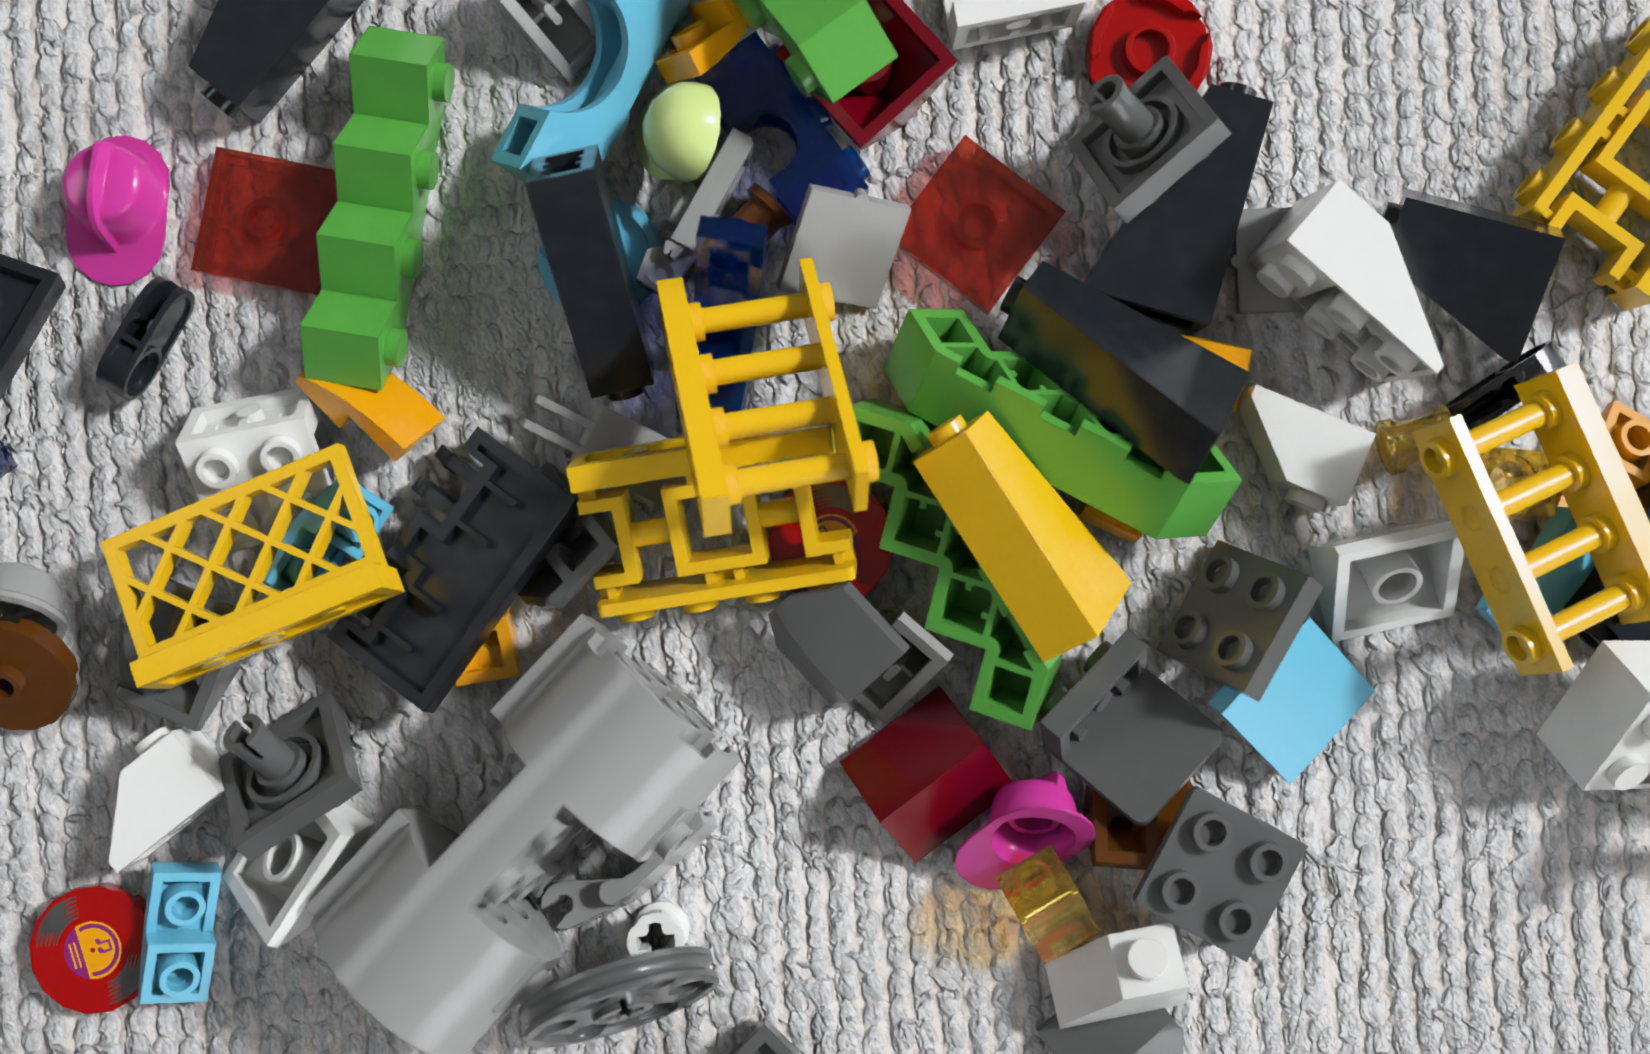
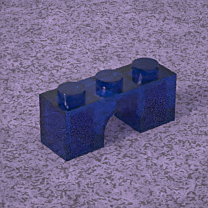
M755 31L736 44L718 63L703 75L693 79L694 82L712 86L715 90L720 104V125L728 136L732 128L747 135L755 129L771 127L785 132L793 140L797 148L793 160L786 168L770 178L768 182L771 196L787 211L793 219V226L795 228L809 183L852 193L857 188H863L868 195L869 186L865 181L871 177V174L862 158L852 146L849 145L842 150L828 130L834 124L828 113L811 95L804 98L792 82V77L786 67L775 56L774 52L780 46L777 43H773L767 47Z

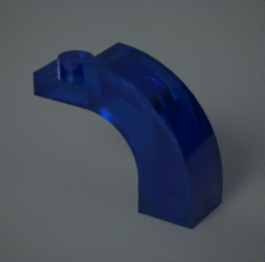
M700 216L696 234L694 302H700L701 308L762 299L764 297L769 245H766L767 225L749 223L734 217ZM759 326L706 334V341L696 342L699 355L711 353L712 359L755 353ZM751 381L717 386V393L708 394L710 408L723 407L724 413L746 410ZM676 402V433L683 434Z

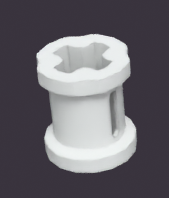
M658 900L647 904L640 910L634 925L628 932L626 945L629 956L666 948L684 947L690 932L687 914L680 906L671 901ZM652 923H660L663 934L671 935L666 947H658L654 936H645L648 934Z

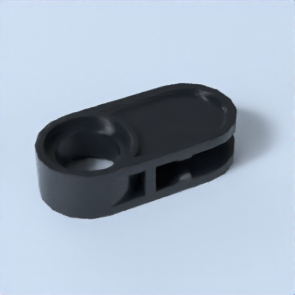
M164 276L152 279L137 296L103 353L97 367L96 381L101 386L126 400H134L140 396L154 380L190 318L195 304L193 293L184 287L176 285Z
M1551 341L1541 343L1521 354L1518 363L1508 362L1449 401L1440 410L1446 419L1461 414L1467 429L1471 430L1499 417L1521 402L1514 387L1515 385L1566 366V363Z

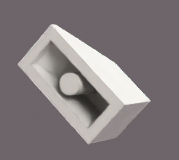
M1253 385L1244 389L1239 412L1269 483L1288 491L1284 499L1285 501L1307 511L1321 514L1324 506L1327 508L1347 506L1376 433L1259 385Z
M168 725L148 735L134 747L139 757L122 769L119 776L108 862L116 873L146 860L226 797L219 760L221 756L201 731L195 732L186 727L171 731Z
M1171 922L1109 934L1045 963L1059 1029L1186 1004L1189 984Z

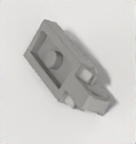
M732 128L723 145L717 142L715 153L707 169L700 176L704 180L693 199H690L683 195L670 215L666 230L673 233L671 239L666 240L664 245L646 250L636 277V283L639 286L657 295V280L677 277L684 278L689 267L694 264L710 236L711 231L709 228L719 220L751 163L754 147L753 138Z

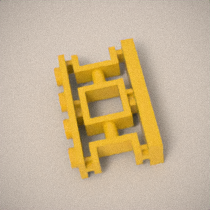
M1650 16L1637 26L1624 43L1623 47L1630 53L1619 68L1615 66L1610 67L1588 92L1587 98L1593 103L1581 119L1574 117L1556 135L1549 147L1556 154L1545 169L1536 168L1517 188L1513 199L1519 204L1511 214L1512 216L1560 228V230L1565 223H1568L1606 251L1609 256L1591 280L1601 287L1605 285L1611 287L1606 297L1625 311L1650 304V237L1645 243H1642L1616 223L1628 206L1650 221V185L1614 159L1616 153L1639 122L1650 129L1649 89L1631 98L1624 106L1650 70ZM1594 147L1578 170L1607 190L1595 207L1576 193L1571 192L1556 199L1549 209L1548 207Z
M831 424L729 440V447L719 449L722 464L735 463L736 467L811 455L819 456L837 453ZM684 436L578 453L566 467L571 494L578 493L579 501L577 502L579 516L606 511L612 512L622 563L603 566L593 577L595 590H599L600 600L597 603L600 618L618 616L621 622H637L653 617L659 609L681 606L682 612L697 613L715 608L719 605V600L744 597L747 603H763L779 598L784 590L807 587L808 591L832 588L837 583L856 578L858 562L856 551L853 549L851 528L819 533L811 485L794 488V497L761 502L760 494L743 496L742 502L750 544L693 552L683 499L695 498L696 495ZM685 476L684 478L666 480L661 487L660 492L665 517L635 521L628 487L601 490ZM800 522L806 557L768 562L771 551L766 527ZM671 542L678 576L641 582L646 573L641 547Z

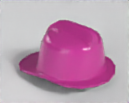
M131 136L107 137L101 141L96 140L93 145L76 153L67 163L62 176V196L67 204L65 232L68 251L77 268L92 280L110 286L133 284L148 275L160 260L166 239L170 192L169 169L161 153L146 141Z
M1051 771L1036 779L1017 780L1000 788L994 796L987 824L970 835L957 849L954 864L959 876L971 885L985 889H1010L1024 886L1043 877L1071 856L1091 846L1096 832L1093 823L1077 812L1075 801L1067 789L1063 775L1057 771Z

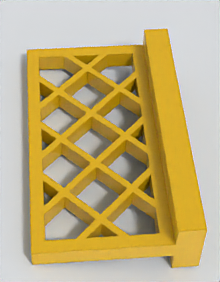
M340 443L333 444L100 542L139 658L129 663L137 688L170 690L405 592L397 568L388 566L346 446ZM332 465L339 487L329 509L326 510L301 499L312 474ZM291 483L288 492L278 489L283 485ZM264 493H270L284 499L269 534L242 524L253 498ZM298 506L325 517L309 553L282 541ZM346 506L348 508L351 520L342 517V514ZM232 507L228 517L219 513ZM207 517L224 524L209 559L183 548L194 523ZM338 523L356 531L365 556L341 567L322 559ZM238 531L265 542L249 577L223 566ZM173 532L169 541L160 538ZM147 542L165 549L150 583L134 577L126 551ZM278 549L305 560L295 585L284 591H279L263 584ZM179 556L205 567L190 601L164 590ZM318 567L329 571L314 578ZM219 574L245 585L234 611L223 616L204 608ZM139 590L145 592L142 599ZM259 592L269 596L255 602ZM161 599L185 610L174 636L156 643L150 619ZM199 617L209 621L195 627Z

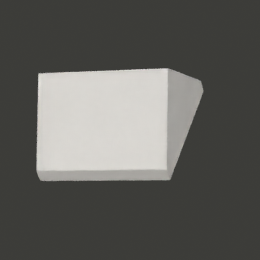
M1450 519L1429 520L1307 547L1314 579L1324 586L1318 598L1326 633L1332 642L1454 616L1464 550Z
M343 803L252 861L240 852H237L222 878L267 946L278 949L308 927L314 916L307 910L306 906L355 855L374 826V821L346 803Z

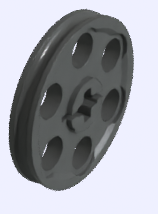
M698 946L666 948L615 960L561 980L536 993L520 1006L518 1010L520 1021L530 1025L524 1032L525 1042L532 1047H557L577 1044L627 1031L675 1013L704 998L718 986L719 977L717 972L707 969L713 962L712 953L709 949Z

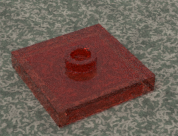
M964 135L911 204V213L898 248L988 315L1066 211L968 136Z
M216 146L191 270L203 275L317 297L321 291L316 233L337 202L335 170Z

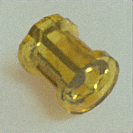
M1444 405L1434 406L1428 409L1427 415L1395 423L1391 418L1377 421L1375 425V444L1382 465L1390 475L1404 473L1407 465L1420 462L1419 449L1411 432L1452 417L1447 407Z

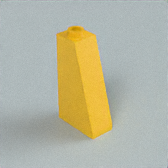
M988 410L967 423L961 414L955 415L929 432L926 436L932 445L913 463L1041 660L1046 662L1097 638L1131 585V581L1121 567Z

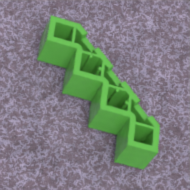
M733 0L744 20L754 31L762 27L765 32L781 38L791 57L784 61L785 67L796 85L805 95L813 91L814 94L834 103L898 57L866 0Z
M368 26L349 53L353 114L333 142L337 202L316 233L321 291L299 327L305 379L382 391L393 368L401 367L407 354L408 333L405 326L414 278H418L423 264L424 247L421 236L429 191L435 188L438 179L439 156L437 146L445 102L448 103L453 94L455 72L453 64L445 63L444 37Z
M908 309L883 367L884 372L909 412L939 426L958 414H961L967 423L988 410L1050 485L1154 539L1206 536L1242 481L1216 444H1214L1190 484L1179 480L1015 351H991L964 309Z
M875 398L852 404L861 441L872 440L874 443L879 465L878 481L894 486L879 548L940 568L924 629L985 649L969 710L1031 731L1042 718L1040 716L1042 708L1052 695L1063 654L1046 662L1041 660L913 462L932 445L926 435L937 426L909 412L905 407Z

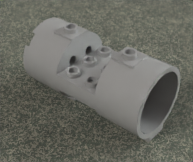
M580 614L490 710L503 724L502 729L507 741L525 766L461 835L435 822L422 808L397 809L306 906L307 910L318 920L316 924V937L320 950L329 967L346 990L384 1027L408 1044L427 1054H467L509 1008L519 1003L522 1005L530 997L553 984L555 979L549 974V971L559 962L563 955L559 952L558 940L553 929L529 896L531 894L536 898L542 896L549 886L561 878L565 869L560 863L576 846L582 851L600 836L620 851L635 858L637 862L654 860L658 855L663 860H667L693 833L687 824L699 812L696 808L740 762L739 755L730 746H727L724 750L716 747L714 743L722 733L706 715L650 662L646 664L635 655L629 658L623 652L628 648L626 643L611 633L597 619Z

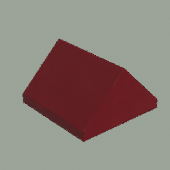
M866 0L898 57L834 103L814 94L813 91L810 93L861 151L906 125L958 63L953 54L903 0ZM784 43L774 52L777 59L785 66L784 61L791 57Z
M937 686L839 761L879 823L915 863L919 862L990 808L997 791L1004 785L1012 782L990 750L940 686Z

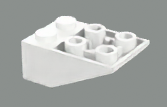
M1340 179L1295 202L1247 258L1259 270L1256 277L1267 290L1281 298L1290 296L1304 308L1306 312L1304 320L1308 326L1328 340L1336 338L1354 354L1351 357L1353 365L1368 378L1377 382L1383 380L1388 383L1437 374L1444 366L1390 223Z
M1602 640L1537 733V736L1582 791L1616 789L1623 791L1650 788V640Z

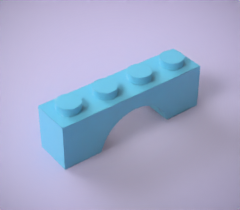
M585 0L592 14L596 32L594 59L586 78L571 95L554 104L535 106L519 103L490 160L524 182L533 158L598 144L603 163L614 140L620 137L626 129L630 119L629 111L642 86L655 74L657 70L655 61L659 59L658 56L672 29L678 26L686 15L688 0Z

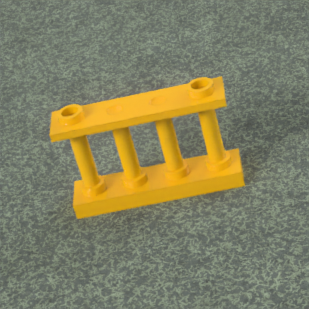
M812 257L799 259V293L701 308L700 302L688 303L682 277L657 280L660 323L704 538L732 533L730 506L742 504L743 496L845 479L853 511L867 510L869 482L879 480L877 453L872 440L861 441L829 322L835 320L832 288L829 282L819 283ZM799 319H804L810 344L719 359H712L711 353L699 355L696 343L706 341V334ZM814 370L818 372L824 395L821 398L724 413L723 407L710 408L708 394L717 393V386ZM831 424L838 449L837 453L737 469L735 463L722 464L719 450L729 447V440Z
M1577 362L1515 385L1514 387L1523 406L1471 430L1467 429L1461 414L1411 432L1419 449L1420 463L1425 472L1432 478L1502 635L1503 649L1509 659L1515 664L1520 676L1563 673L1573 668L1574 666L1563 641L1617 614L1621 625L1650 621V522ZM1534 430L1550 467L1495 492L1479 455ZM1562 491L1577 528L1523 554L1507 517ZM1586 553H1590L1605 589L1551 615L1535 578Z

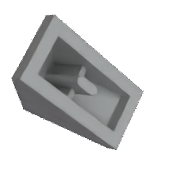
M494 0L502 15L568 82L594 58L596 46L595 25L590 9L583 0Z
M901 609L895 613L888 623L907 642L910 648L854 698L883 724L894 716L929 682L954 655Z

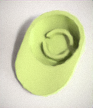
M675 82L664 86L643 108L635 128V144L640 160L651 176L664 181L691 182L698 179L707 169L715 153L721 120L719 98L712 86L699 82Z

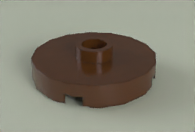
M20 618L17 623L8 620L0 621V728L7 730H36L55 723L71 705L77 695L79 686L75 676L79 670L76 658L62 639L39 623Z

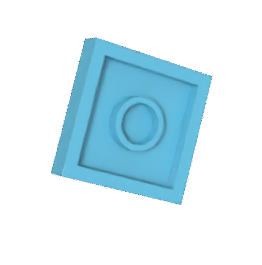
M1307 616L1259 702L1224 685L1207 704L1275 774L1291 784L1375 692V689L1318 625Z

